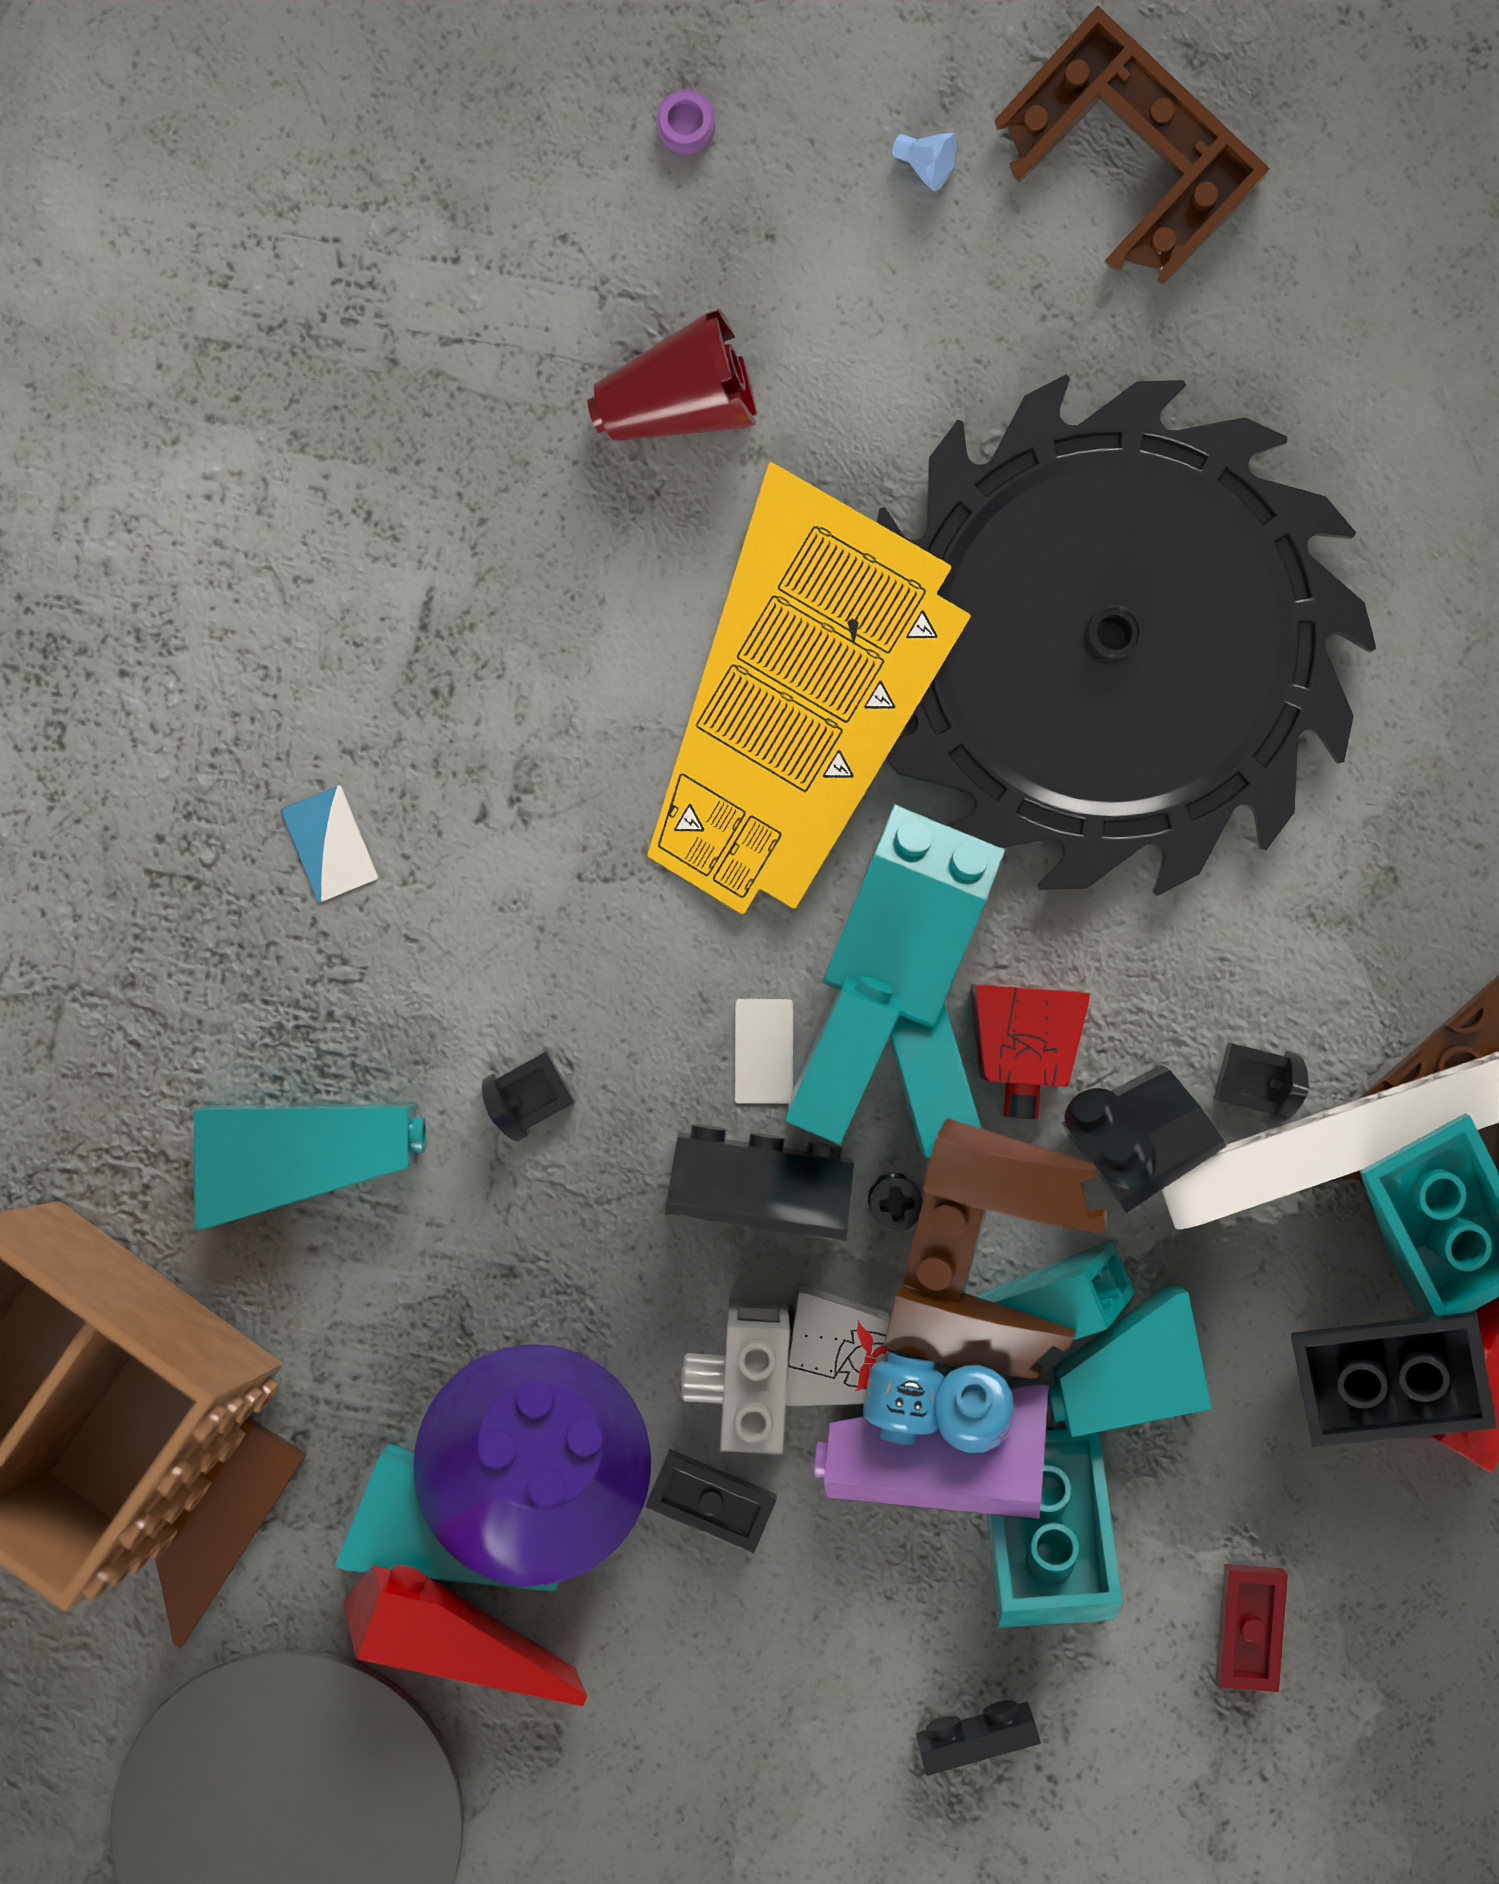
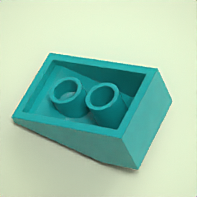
M894 805L868 865L822 983L839 990L845 976L855 981H859L861 976L878 980L894 991L892 997L901 1000L899 1015L933 1028L985 905L1005 850Z
M1465 1113L1360 1171L1390 1259L1417 1310L1427 1317L1472 1312L1499 1297V1173L1470 1115Z
M1067 1429L1046 1430L1040 1519L987 1513L991 1571L998 1628L1115 1620L1123 1604L1100 1433L1096 1432L1071 1437Z

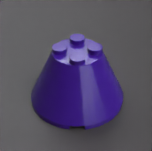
M538 1344L517 1345L488 1353L474 1360L450 1378L435 1396L422 1420L417 1435L413 1462L414 1483L417 1500L428 1527L443 1548L459 1563L485 1578L515 1586L552 1584L570 1580L593 1569L608 1558L629 1535L639 1518L648 1494L651 1478L650 1443L646 1426L636 1403L618 1379L604 1367L582 1354L565 1348Z

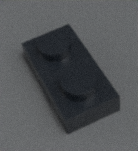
M669 1449L647 1499L645 1508L754 1554L776 1503L777 1495Z
M1013 1700L995 1702L985 1707L983 1714L960 1720L957 1716L942 1717L930 1722L926 1726V1730L916 1733L926 1776L1041 1744L1028 1701L1020 1704Z

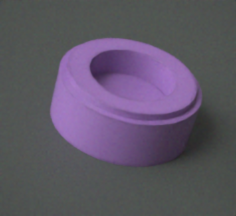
M688 89L675 91L665 97L658 108L656 116L658 134L663 144L671 151L682 155L695 154L706 148L711 142L715 132V114L711 103L701 93Z

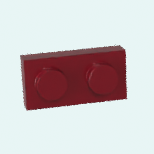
M1224 1564L1216 1682L1220 1688L1279 1692L1288 1574L1283 1568Z

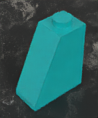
M845 976L794 1084L784 1121L841 1144L899 1016L901 1000L892 997L894 991L889 986L870 977L861 976L859 981H855Z
M943 1003L933 1028L899 1015L889 1040L917 1147L928 1158L931 1157L935 1138L947 1118L981 1128L945 1003Z
M1112 1239L976 1297L1075 1329L1076 1333L1073 1339L1075 1340L1108 1329L1133 1297L1135 1291Z
M1179 1284L1165 1286L1053 1367L1056 1385L1048 1387V1403L1053 1421H1063L1071 1437L1212 1409L1189 1293Z

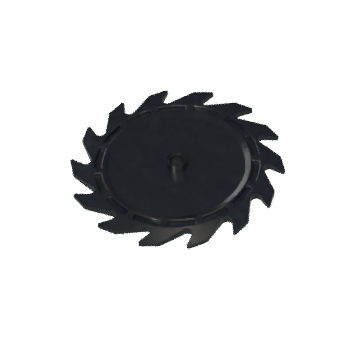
M1065 374L1024 396L998 448L988 463L975 464L969 459L963 421L957 420L929 457L926 534L918 540L906 538L885 507L879 508L876 523L951 565V570L939 588L937 595L971 615L912 714L917 723L915 732L908 736H899L885 760L899 775L966 792L973 797L975 802L973 813L968 817L946 824L950 828L999 848L1048 839L1058 842L1063 850L1062 858L1037 884L1039 890L1087 889L1142 847L1152 844L1157 846L1162 853V863L1152 890L1155 896H1159L1200 874L1232 812L1239 805L1247 806L1254 814L1259 849L1265 851L1269 848L1295 813L1298 739L1303 731L1309 730L1316 733L1336 764L1345 762L1354 715L1327 654L1325 642L1329 635L1337 634L1368 653L1376 649V644L1365 602L1313 558L1308 551L1307 545L1309 539L1313 536L1352 539L1356 531L1326 496L1258 478L1251 473L1248 465L1249 459L1257 454L1285 445L1287 443V436L1245 417L1178 430H1170L1164 427L1160 420L1161 411L1185 388L1184 380L1137 381L1080 424L1069 425L1060 417V407L1070 381V377ZM852 618L847 623L854 645L859 622ZM1110 621L1121 627L1125 636L1122 649L1111 650L1101 644L1097 634L1098 626L1101 622Z

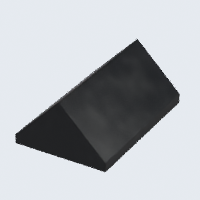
M1476 1311L1291 1333L1312 1447L1497 1429L1483 1340Z

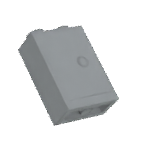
M729 1299L726 1355L687 1353L684 1356L681 1379L682 1400L687 1402L723 1404L720 1451L783 1454L790 1335L787 1302Z

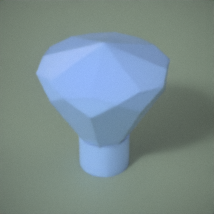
M955 133L938 134L921 139L899 134L894 142L892 155L895 158L909 162L922 181L935 192L942 188L955 167L958 153V138Z

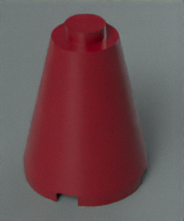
M716 309L705 313L595 383V397L589 398L587 405L596 430L599 433L607 431L609 437L616 441L745 429L756 425L757 422L753 416L757 415V409L750 378L743 357H737L731 344L726 345L725 341L734 339L735 335L723 311Z

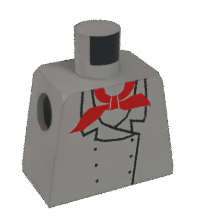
M798 1284L789 1341L786 1405L864 1404L871 1367L878 1361L887 1360L888 1352H900L884 1347L890 1323L889 1314L883 1310L835 1294Z

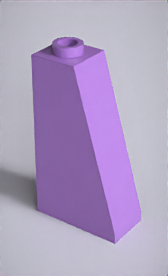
M1031 1385L1010 1389L1013 1394L1014 1414L1009 1435L999 1446L984 1453H967L954 1448L942 1437L939 1429L930 1434H917L915 1445H906L881 1439V1427L873 1425L865 1417L830 1423L828 1442L818 1441L815 1477L824 1478L825 1491L829 1498L1040 1519L1049 1386Z

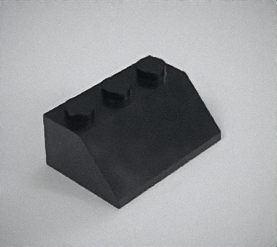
M692 1124L691 1133L679 1132L665 1215L846 1242L854 1162L852 1158L842 1157L843 1147L827 1143L808 1142L807 1151L783 1148L785 1138L760 1133H750L749 1142L725 1139L726 1129L700 1124Z

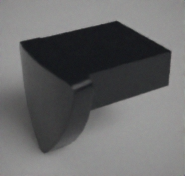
M1228 1042L1214 1099L1270 1113L1269 1119L1278 1122H1284L1291 1118L1302 1106L1309 1092L1307 1067L1301 1055L1286 1051L1285 1055L1281 1056Z
M548 1051L499 1078L492 1074L482 1080V1096L490 1119L502 1133L515 1141L528 1136L526 1129L576 1102Z

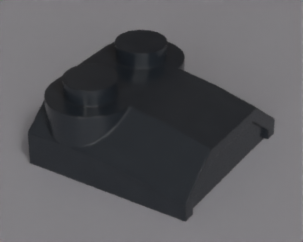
M1163 1065L1128 1081L1112 1091L1104 1088H1092L1079 1093L1068 1104L1064 1116L1065 1121L1061 1123L1069 1138L1088 1163L1096 1165L1097 1175L1126 1213L1227 1147L1223 1138L1200 1105L1172 1071Z

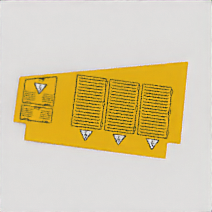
M769 462L647 856L740 914L746 912L760 889L795 909L971 617L966 611L937 595L939 588L951 570V565L773 462ZM852 618L859 622L854 645L847 623Z

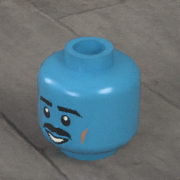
M888 1352L887 1360L878 1361L871 1367L863 1415L870 1423L881 1427V1439L899 1444L915 1445L917 1434H930L938 1429L935 1396L945 1376L934 1369V1361L902 1352Z
M980 1365L962 1366L950 1372L940 1383L935 1396L936 1418L942 1437L954 1448L967 1453H984L999 1446L1009 1435L1014 1414L1013 1394L1006 1380L994 1370Z

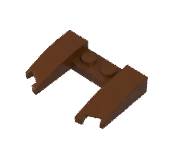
M1097 6L998 115L994 122L997 130L1007 127L1010 129L1020 159L1010 163V169L1013 177L1019 183L1079 123L1099 100L1170 165L1181 178L1104 261L1110 269L1120 272L1124 260L1160 270L1157 282L1164 284L1265 179L1270 168L1109 15Z
M947 1118L935 1138L922 1192H925L903 1283L896 1295L884 1347L956 1367L980 1365L994 1370L997 1374L1035 1379L1042 1369V1366L1037 1361L1053 1345L1065 1351L1072 1345L1076 1330L965 1293L986 1211L1103 1234L1108 1222L1106 1208L1088 1209L1082 1182L1095 1179L1097 1175L1096 1165Z

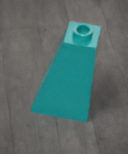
M416 1104L217 1105L194 1109L195 1229L214 1227L408 1168L417 1162V1153L425 1152L427 1137L425 1118H416Z
M388 1443L377 1460L335 1563L336 1567L347 1571L367 1572L373 1565L392 1569L395 1565H406L418 1569L426 1577L435 1580L556 1591L559 1582L534 1586H515L500 1583L471 1571L452 1557L437 1541L421 1512L414 1483V1453Z

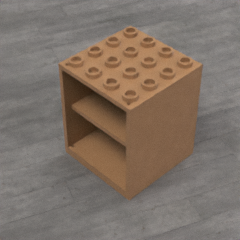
M61 1201L0 1212V1564L62 1611L67 1612L86 1598L91 1602H95L109 1585H112L114 1588L117 1587L130 1571L136 1574L150 1558L157 1560L163 1554L178 1532L172 1526L174 1520L184 1509L191 1511L209 1489L212 1481L205 1477L218 1460L224 1463L242 1442L246 1433L239 1427L252 1411L257 1414L260 1413L276 1393L279 1384L273 1378L283 1363Z

